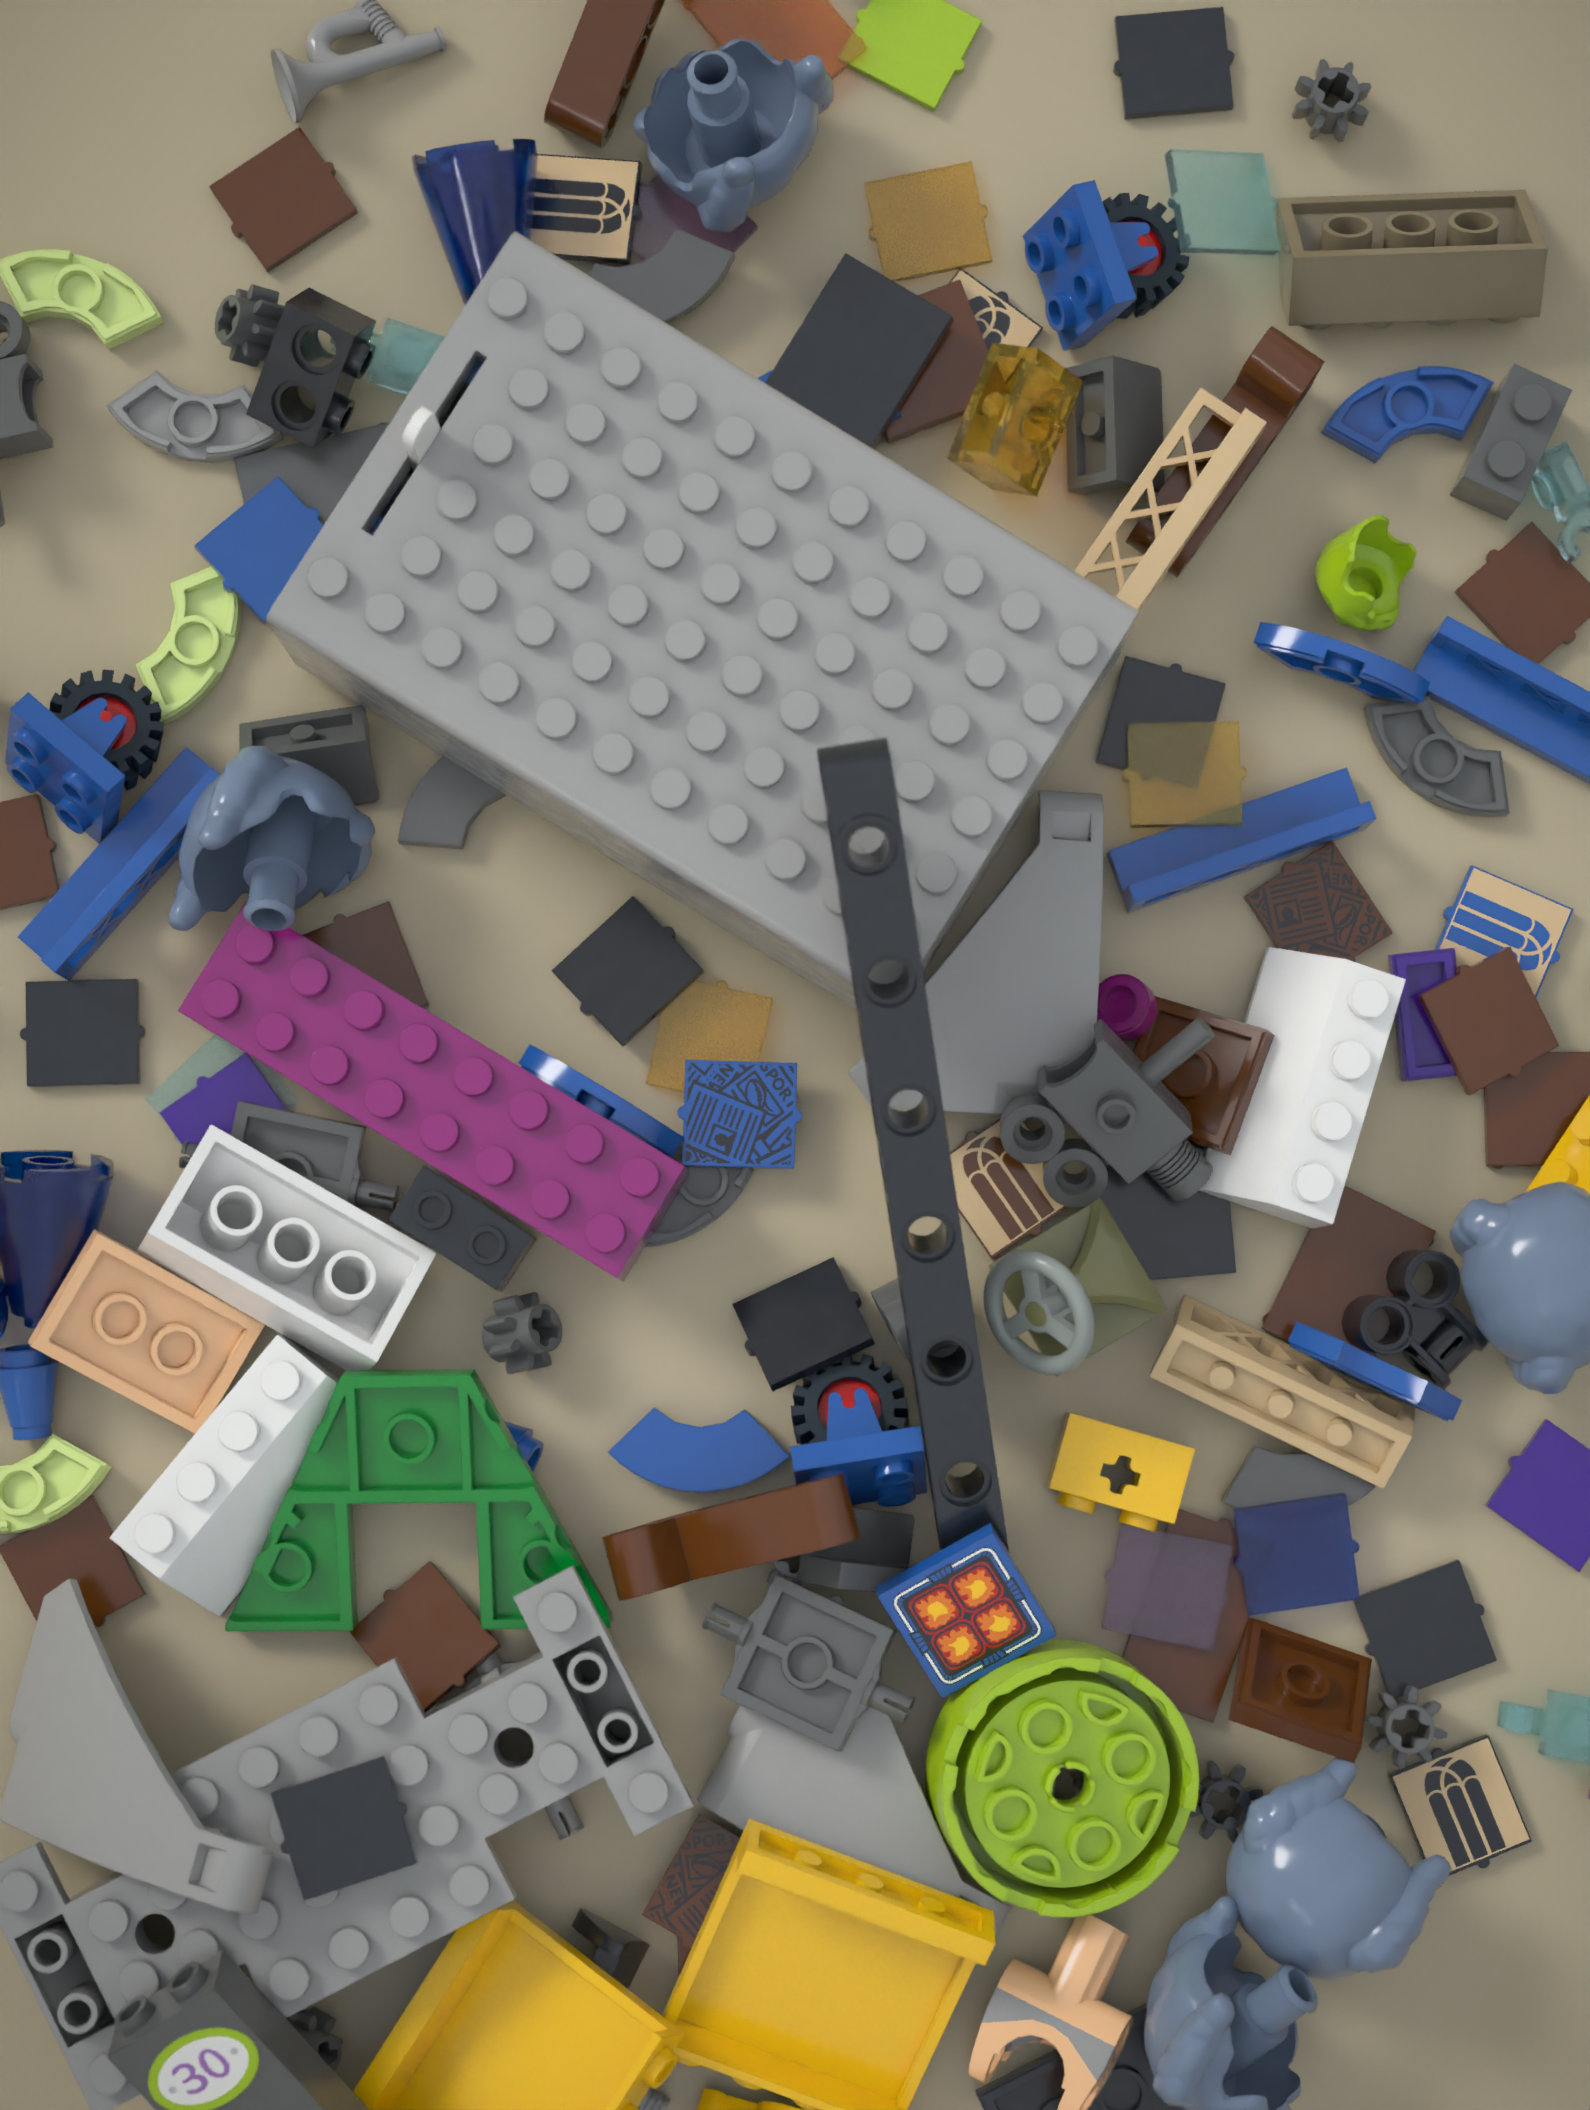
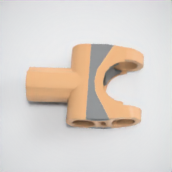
M1078 1916L1074 1918L1048 1974L1014 1958L1004 1971L985 2010L971 2055L969 2076L987 2084L994 2075L1001 2060L1006 2062L1014 2050L1029 2043L1039 2042L1047 2044L1059 2052L1064 2064L1065 2075L1061 2088L1065 2089V2092L1057 2110H1088L1109 2079L1133 2023V2016L1101 2001L1130 1937L1094 1916Z

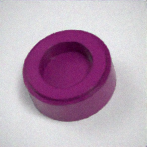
M1128 974L1110 976L1099 984L1097 1022L1102 1019L1122 1041L1137 1039L1150 1029L1156 1018L1157 1001L1154 993L1146 984Z

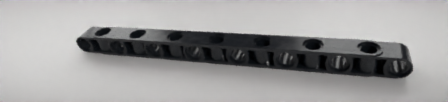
M885 737L818 748L820 777L939 1548L941 1551L991 1523L1009 1552L888 741ZM874 827L884 833V840L881 846L873 852L867 854L857 853L849 847L852 835L860 829ZM895 960L902 963L904 969L901 976L893 982L879 984L869 978L872 968L879 962ZM904 1090H915L923 1095L920 1103L908 1111H898L889 1106L891 1099L898 1092ZM934 1217L941 1220L939 1227L931 1234L923 1236L909 1232L911 1225L917 1219ZM942 1341H953L959 1344L957 1350L946 1357H934L928 1354L930 1348ZM961 1462H970L976 1465L970 1474L962 1477H954L947 1474L949 1469Z

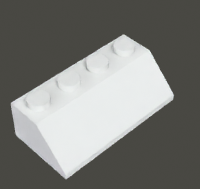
M1273 947L1266 948L1244 1023L1269 1030L1275 1036L1231 1155L1205 1148L1203 1156L1213 1166V1171L1208 1181L1199 1191L1312 1229L1334 1223L1406 979L1343 958Z
M212 1124L206 1131L136 1251L346 1371L371 1370L378 1362L437 1254L435 1251Z
M276 1335L109 1538L159 1580L216 1616L221 1617L243 1591L252 1571L251 1568L257 1555L262 1550L283 1499L302 1464L316 1428L321 1423L329 1406L328 1403L339 1378L295 1341L284 1335Z

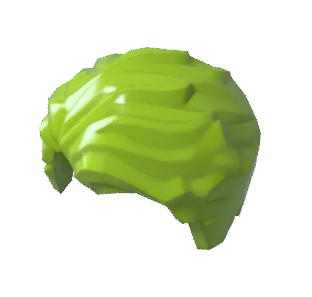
M1371 516L1335 535L1323 546L1316 564V582L1323 599L1333 611L1337 623L1356 631L1388 630L1394 625L1400 614V583L1405 582V575L1415 565L1417 551L1410 543L1401 542L1388 531L1389 519L1385 516Z

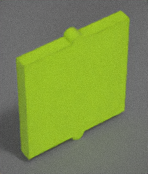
M870 0L866 9H859L857 11L856 21L858 24L843 49L838 63L934 112L954 75L963 73L965 65L963 58L978 33L982 20L944 0Z

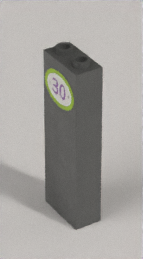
M221 1950L201 1964L194 1961L185 1965L173 1976L169 1984L148 1998L141 1995L128 2002L114 2020L115 2029L107 2058L156 2110H369L224 1950Z

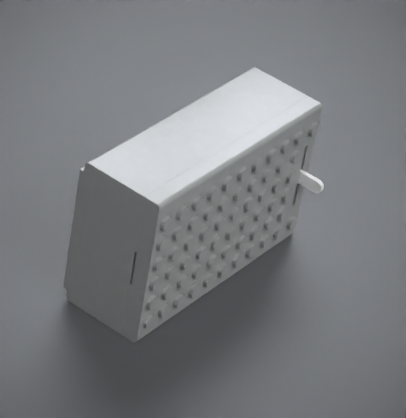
M514 231L267 614L266 621L294 663L300 668L856 1010L817 749L887 738L924 972L1119 658L1140 611ZM865 827L852 835L849 847L857 853L867 854L873 852L881 846L884 840V833L874 827ZM895 960L879 962L872 968L869 978L879 984H888L901 976L904 966Z

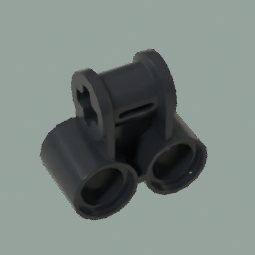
M1414 1249L1403 1251L1394 1257L1387 1270V1285L1393 1296L1369 1294L1359 1296L1350 1302L1343 1314V1333L1351 1345L1362 1351L1385 1355L1396 1354L1402 1351L1406 1360L1417 1372L1432 1384L1445 1390L1451 1383L1449 1375L1473 1350L1482 1351L1489 1343L1478 1327L1450 1304L1459 1291L1461 1281L1459 1268L1453 1259L1442 1252ZM1425 1262L1431 1268L1434 1279L1430 1290L1423 1296H1420L1413 1287L1412 1276L1416 1267ZM1381 1307L1389 1316L1390 1326L1385 1337L1376 1342L1369 1334L1368 1320L1373 1311Z

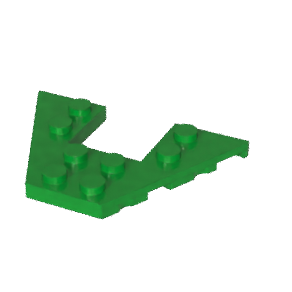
M475 1369L345 1371L341 1375L322 1421L317 1426L307 1448L308 1451L295 1479L288 1489L270 1527L269 1535L251 1568L252 1571L225 1624V1632L353 1631L358 1624L352 1504L476 1503L481 1630L529 1629L513 1597L572 1565L575 1566L607 1629L611 1628L614 1617Z

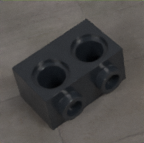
M310 287L286 301L246 415L312 448L333 433L340 435L347 426L354 410L355 401L348 398L355 378L359 380L364 376L375 353L376 346L370 343L369 340L376 320ZM318 330H322L332 337L336 345V355L330 354L321 346ZM298 386L305 388L311 393L315 400V410L309 409L302 403L298 395Z
M424 1165L388 1218L389 1221L500 1292H503L537 1240L534 1236Z

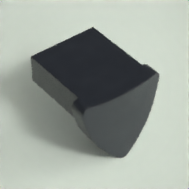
M580 1908L572 1927L598 1946L591 1961L629 1989L650 1945L611 1922Z

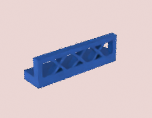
M1447 616L1433 632L1413 669V672L1430 681L1425 696L1590 784V692Z
M185 747L18 935V938L42 958L41 961L53 972L70 981L179 858V851L191 810L205 788L220 774Z
M1346 767L1114 848L1107 852V857L1127 912L1130 913L1327 844L1330 841L1364 831L1376 820V816L1370 801L1360 804Z

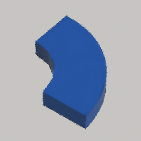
M1422 366L1383 378L1379 377L1361 387L1346 399L1333 413L1321 433L1373 463H1376L1391 445L1412 435L1437 433L1460 441L1494 382L1466 370L1442 366Z
M1260 622L1253 642L1257 644V648L1290 669L1314 673L1344 683L1372 698L1418 704V702L1424 701L1430 681L1417 673L1375 653L1330 637L1297 628Z
M531 1044L518 1062L522 1065L521 1068L667 1156L673 1157L684 1140L683 1136Z
M1296 1322L1287 1341L1291 1344V1348L1447 1422L1448 1419L1454 1420L1462 1402L1458 1397L1427 1380L1397 1368L1345 1341L1302 1323Z
M654 1407L608 1451L621 1465L647 1481L667 1488L692 1492L719 1491L749 1483L776 1468L789 1457L785 1450L746 1410H743L724 1423L697 1427L675 1422Z

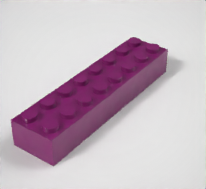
M245 902L178 1011L624 1282L690 1173L688 1169L293 929L266 931L252 926L243 915L244 907L248 903Z

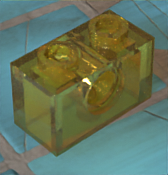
M992 343L947 459L992 490L1037 497L1083 381L1039 348Z

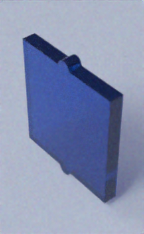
M1345 1493L1233 1509L1239 1555L1234 1557L1233 1563L1237 1569L1241 1570L1248 1616L1360 1599L1354 1553L1359 1551L1360 1546L1355 1539H1352L1347 1496Z

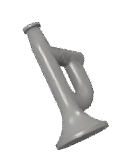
M359 0L354 8L329 15L315 23L309 31L306 42V51L310 62L294 59L280 48L271 50V59L284 105L293 123H298L302 121L304 112L311 100L325 88L418 60L438 50L441 52L447 51V45L440 27H435L434 31L406 36L377 0ZM368 30L371 31L380 43L379 45L341 55L336 54L331 49L333 42Z

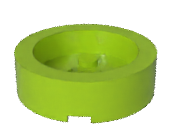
M1050 1639L950 1695L934 1724L929 1739L925 1764V1783L929 1806L947 1845L970 1875L984 1889L1003 1902L1007 1901L1016 1906L1037 1911L1041 1916L1078 1917L1108 1910L1135 1897L1150 1886L1170 1865L1180 1850L1177 1844L1186 1827L1190 1812L1196 1811L1199 1792V1767L1196 1749L1182 1715L1165 1693L1136 1667L1116 1653L1101 1646L1070 1639ZM1062 1767L1079 1769L1083 1772L1084 1777L1083 1787L1080 1792L1067 1800L1057 1799L1051 1794L1053 1792V1782L1057 1775L1061 1773L1060 1769Z

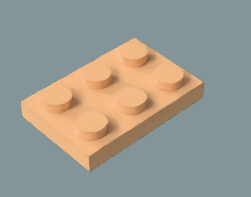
M94 1229L29 1338L28 1343L32 1348L195 1434L219 1405L265 1324Z

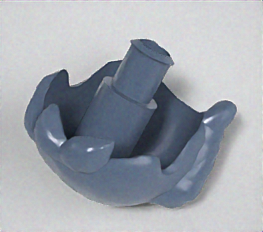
M734 38L717 50L690 52L676 64L675 68L669 67L663 70L654 85L651 106L646 107L636 115L633 121V129L637 136L647 145L648 158L655 174L678 196L696 206L702 225L713 232L730 233L745 222L747 211L750 208L769 200L781 192L809 156L818 132V114L825 111L833 102L834 86L830 73L825 70L824 62L815 54H810L799 62L789 58H785L783 62H780L768 53L759 42L746 38Z
M267 746L244 747L237 756L226 764L224 773L205 788L191 810L179 851L181 875L179 876L174 902L169 913V924L173 929L187 931L194 927L206 912H226L242 894L249 893L248 903L243 910V915L247 922L256 928L266 931L287 929L295 922L296 915L294 909L304 906L321 891L324 898L345 889L352 881L362 875L372 854L371 840L375 834L374 824L369 816L356 809L353 799L347 790L324 772L298 760L280 756Z
M1558 1181L1527 1191L1504 1203H1491L1486 1199L1472 1200L1457 1215L1450 1231V1240L1455 1251L1462 1257V1288L1477 1327L1487 1341L1501 1354L1506 1356V1364L1518 1383L1527 1389L1543 1394L1560 1393L1566 1389L1576 1369L1590 1364V1193L1574 1184Z
M1338 1757L1334 1758L1320 1771L1311 1775L1300 1776L1291 1782L1279 1785L1269 1794L1252 1801L1244 1827L1232 1846L1226 1866L1225 1882L1227 1894L1236 1900L1239 1911L1238 1922L1245 1932L1272 1960L1281 1965H1293L1304 1972L1309 1978L1320 1980H1334L1362 1971L1374 1973L1399 1966L1408 1953L1410 1946L1421 1933L1429 1912V1903L1434 1898L1436 1890L1443 1885L1451 1871L1449 1862L1441 1855H1433L1411 1867L1409 1866L1404 1856L1387 1840L1380 1825L1344 1798L1356 1777L1357 1766L1355 1762L1352 1763Z
M1229 1895L1220 1897L1209 1910L1203 1911L1197 1917L1186 1921L1172 1935L1167 1946L1164 1963L1151 1983L1147 2000L1144 2041L1146 2054L1154 2076L1153 2090L1169 2106H1177L1184 2110H1291L1289 2104L1295 2101L1301 2093L1300 2077L1289 2068L1296 2055L1298 2044L1296 2020L1305 2013H1312L1316 2010L1318 2004L1317 1994L1309 1977L1293 1965H1282L1279 1967L1278 1973L1267 1981L1262 1975L1253 1972H1243L1233 1967V1960L1241 1949V1942L1239 1937L1234 1934L1239 1919L1236 1900Z

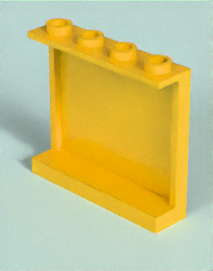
M748 1819L662 2014L664 2018L685 2033L673 2052L678 2055V2062L691 2067L704 2066L730 2076L743 2087L754 2090L763 2088L790 2098L795 2104L805 2110H908L975 1964L978 1963L985 1966L996 1944L994 1911L755 1820Z
M512 1900L456 1929L353 2092L369 2110H639L637 2107L650 2087L653 2089L658 2088L673 2071L678 2061V2055L673 2051L685 2033L520 1904Z

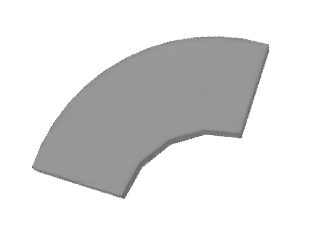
M156 370L106 405L119 424L139 441L161 453L188 461L234 460V457L264 451L283 440L278 430L246 415L253 395L245 384L223 394L197 395L175 387Z

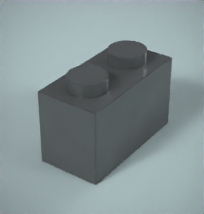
M1514 364L1495 393L1450 495L1507 521L1525 496L1572 389Z

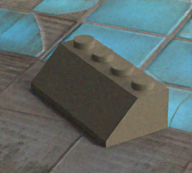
M1526 190L1277 198L1280 295L1288 326L1300 325L1306 329L1321 330L1330 327L1332 324L1362 323L1366 326L1381 328L1390 326L1395 322L1425 321L1433 325H1449L1457 320L1488 319L1496 323H1511L1519 318L1540 317L1548 248Z

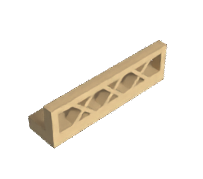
M1200 387L1074 572L1086 578L1090 574L1115 570L1119 590L1116 597L1141 611L1256 444L1267 422L1247 408L1240 414ZM1203 408L1232 427L1217 449L1193 454L1189 428ZM1182 439L1185 455L1169 458ZM1209 460L1200 475L1197 476L1195 463ZM1187 465L1191 488L1182 501L1157 506L1152 481L1161 469ZM1146 492L1149 508L1132 511ZM1173 513L1161 530L1159 516ZM1151 517L1155 540L1145 555L1121 559L1116 537L1124 522ZM1110 544L1113 561L1096 564ZM1136 566L1125 582L1122 568Z
M1183 1295L1175 1311L1171 1331L1151 1367L1150 1378L1382 1489L1385 1488L1413 1437L1415 1407L1364 1384L1349 1375L1347 1376L1291 1348V1345L1189 1296Z

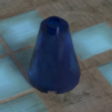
M513 139L514 149L500 151L499 146L495 145L494 140L427 150L425 151L426 157L416 154L412 156L414 174L464 306L514 231L529 240L532 239L538 165L537 145L533 139Z
M15 1150L1 1152L0 1261L11 1313L23 1317L25 1327L33 1329L37 1327L94 1229L99 1231L114 1176L112 1159L102 1155L91 1154V1166L75 1164L73 1151Z

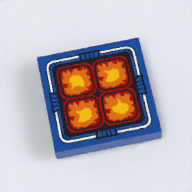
M991 1523L875 1586L877 1597L941 1698L950 1695L1057 1636L1053 1623Z

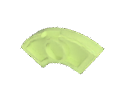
M59 249L26 251L0 259V276L19 314L27 323L46 317L72 319L94 331L108 350L165 323L143 289L122 271L108 263L105 264L89 257L72 254L71 251Z
M212 567L170 583L175 605L170 632L156 652L136 664L143 684L152 692L151 703L158 702L162 710L160 721H164L163 726L192 710L211 692L224 674L237 644L241 621V600L235 592L227 593L224 590V580Z
M54 1434L33 1455L13 1465L0 1466V1535L32 1530L66 1515L95 1491L112 1466Z

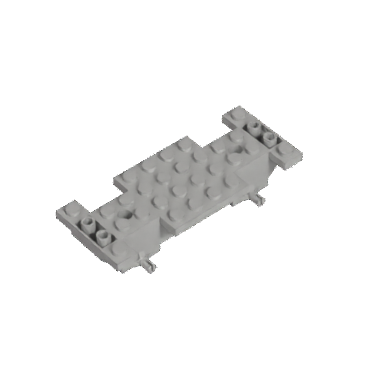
M574 1565L513 1597L540 1652L523 1661L505 1662L501 1664L496 1653H493L475 1669L478 1677L475 1678L465 1691L436 1705L426 1713L398 1658L395 1657L170 1774L203 1826L230 1830L229 1837L261 1844L274 1851L258 1913L246 1914L221 1909L139 1881L119 1872H114L69 1898L41 1841L0 1862V1927L91 2110H111L141 2094L107 2058L115 2029L114 2020L128 2002L141 1995L148 1998L169 1984L173 1976L185 1965L194 1961L201 1964L221 1950H224L238 1967L246 1964L258 1989L285 2018H288L514 1900L516 1893L488 1839L489 1836L545 1808L559 1835V1840L565 1839L571 1834L561 1812H563L572 1833H577L585 1826L581 1823L568 1795L602 1777L605 1778L634 1837L694 1806V1801L664 1744V1740ZM512 1727L525 1730L531 1736L534 1743L533 1755L521 1762H514L505 1758L498 1747V1737L503 1730ZM385 1756L399 1802L406 1803L408 1807L404 1820L418 1861L417 1864L304 1901L290 1855L283 1853L280 1848L285 1838L271 1793ZM161 1914L172 1922L175 1928L173 1944L161 1946L149 1940L144 1930V1922L147 1915Z

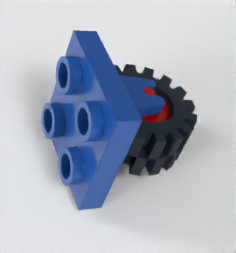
M1095 180L1074 184L1023 235L1026 261L1030 269L1037 275L1046 300L1045 311L1048 323L1057 332L1063 351L1086 346L1115 318L1126 319L1133 312L1135 318L1145 315L1181 284L1185 277L1182 272L1189 265L1190 256L1180 255L1189 246L1187 237L1175 238L1173 233L1181 224L1176 217L1168 223L1161 217L1167 210V207L1160 202L1150 210L1147 208L1149 196L1138 194L1130 202L1129 193H1120L1113 200L1109 197L1102 201Z
M104 669L101 681H94L92 671L80 674L79 685H76L71 678L62 684L61 695L55 692L50 701L49 709L29 692L10 708L5 758L9 774L20 787L30 793L38 791L55 806L56 814L69 829L78 834L86 832L98 844L118 824L123 788L125 787L126 791L136 787L138 775L146 779L152 772L153 762H157L164 722L160 721L162 710L159 703L150 704L152 692L145 685L138 691H135L134 677L125 674L121 684L112 682L114 670Z
M863 1354L861 1362L852 1361L851 1355L842 1359L839 1363L831 1364L816 1373L814 1372L803 1377V1386L796 1385L793 1392L794 1406L791 1405L794 1435L797 1444L800 1443L798 1446L790 1447L796 1484L844 1473L852 1505L877 1501L880 1506L895 1507L912 1502L918 1494L927 1493L925 1452L920 1426L909 1427L907 1398H905L904 1386L900 1378L893 1379L892 1369L883 1362L878 1368L874 1366L873 1356Z

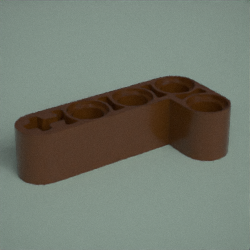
M587 0L549 97L544 114L545 124L600 148L607 144L618 122L665 0Z
M1273 326L1269 328L1241 369L1235 384L1223 399L1225 404L1240 414L1247 408L1266 421L1265 429L1169 568L1168 572L1177 578L1191 561L1298 408L1325 361ZM1212 415L1192 443L1193 454L1217 449L1232 427L1215 415ZM1209 460L1195 463L1197 476L1200 475ZM1187 465L1177 466L1155 496L1157 506L1182 501L1191 488ZM1173 513L1159 516L1161 530ZM1151 517L1139 519L1126 540L1128 545L1145 555L1155 540Z
M839 1473L677 1514L602 1537L618 1599L623 1601L692 1580L834 1547L861 1538L844 1473Z

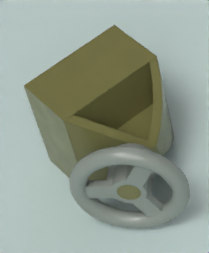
M1101 1198L988 1265L991 1270L988 1273L984 1286L983 1301L986 1318L1000 1346L1011 1358L1025 1368L1045 1375H1055L1056 1377L1075 1369L1088 1357L1168 1310ZM1003 1291L1017 1313L1010 1318H1007L1005 1313ZM1028 1331L1040 1353L1026 1345L1018 1336Z

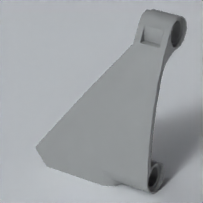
M1038 790L1040 808L1038 834L1034 843V849L925 982L944 1111L1002 1114L1006 1106L1018 1097L1031 1094L1043 1096L1038 1090L1037 1071L1044 1065L1053 1067L1070 1060L1089 1043L1094 1035V1024L1097 1022L1103 894V797L1101 794ZM862 1056L848 1073L871 1105L864 1056ZM904 1090L898 1092L891 1099L889 1106L891 1108L913 1109L920 1103L923 1095L915 1090Z
M67 1579L43 1598L10 1716L9 1729L12 1739L17 1743L0 1805V1821L71 1854L164 1890L233 1912L258 1913L274 1851L261 1844L229 1837L230 1830L202 1825L172 1779L142 1727L97 1633L77 1580Z
M841 1596L829 1597V1599L844 1605ZM740 1705L728 1729L727 1736L731 1740L697 1798L700 1804L743 1831L748 1819H752L993 1910L996 1936L1012 1906L1002 1903L982 1892L961 1876L890 1716L869 1707L856 1720L843 1751L838 1752Z

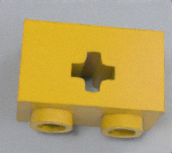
M1065 1412L1045 1487L1059 1491L1056 1504L1093 1514L1096 1502L1121 1509L1118 1522L1155 1532L1159 1520L1175 1524L1195 1449ZM1119 1455L1126 1458L1124 1462L1125 1468L1135 1472L1132 1485L1120 1483L1117 1491L1111 1492L1109 1491L1111 1481L1106 1477L1100 1476L1103 1463L1115 1465Z

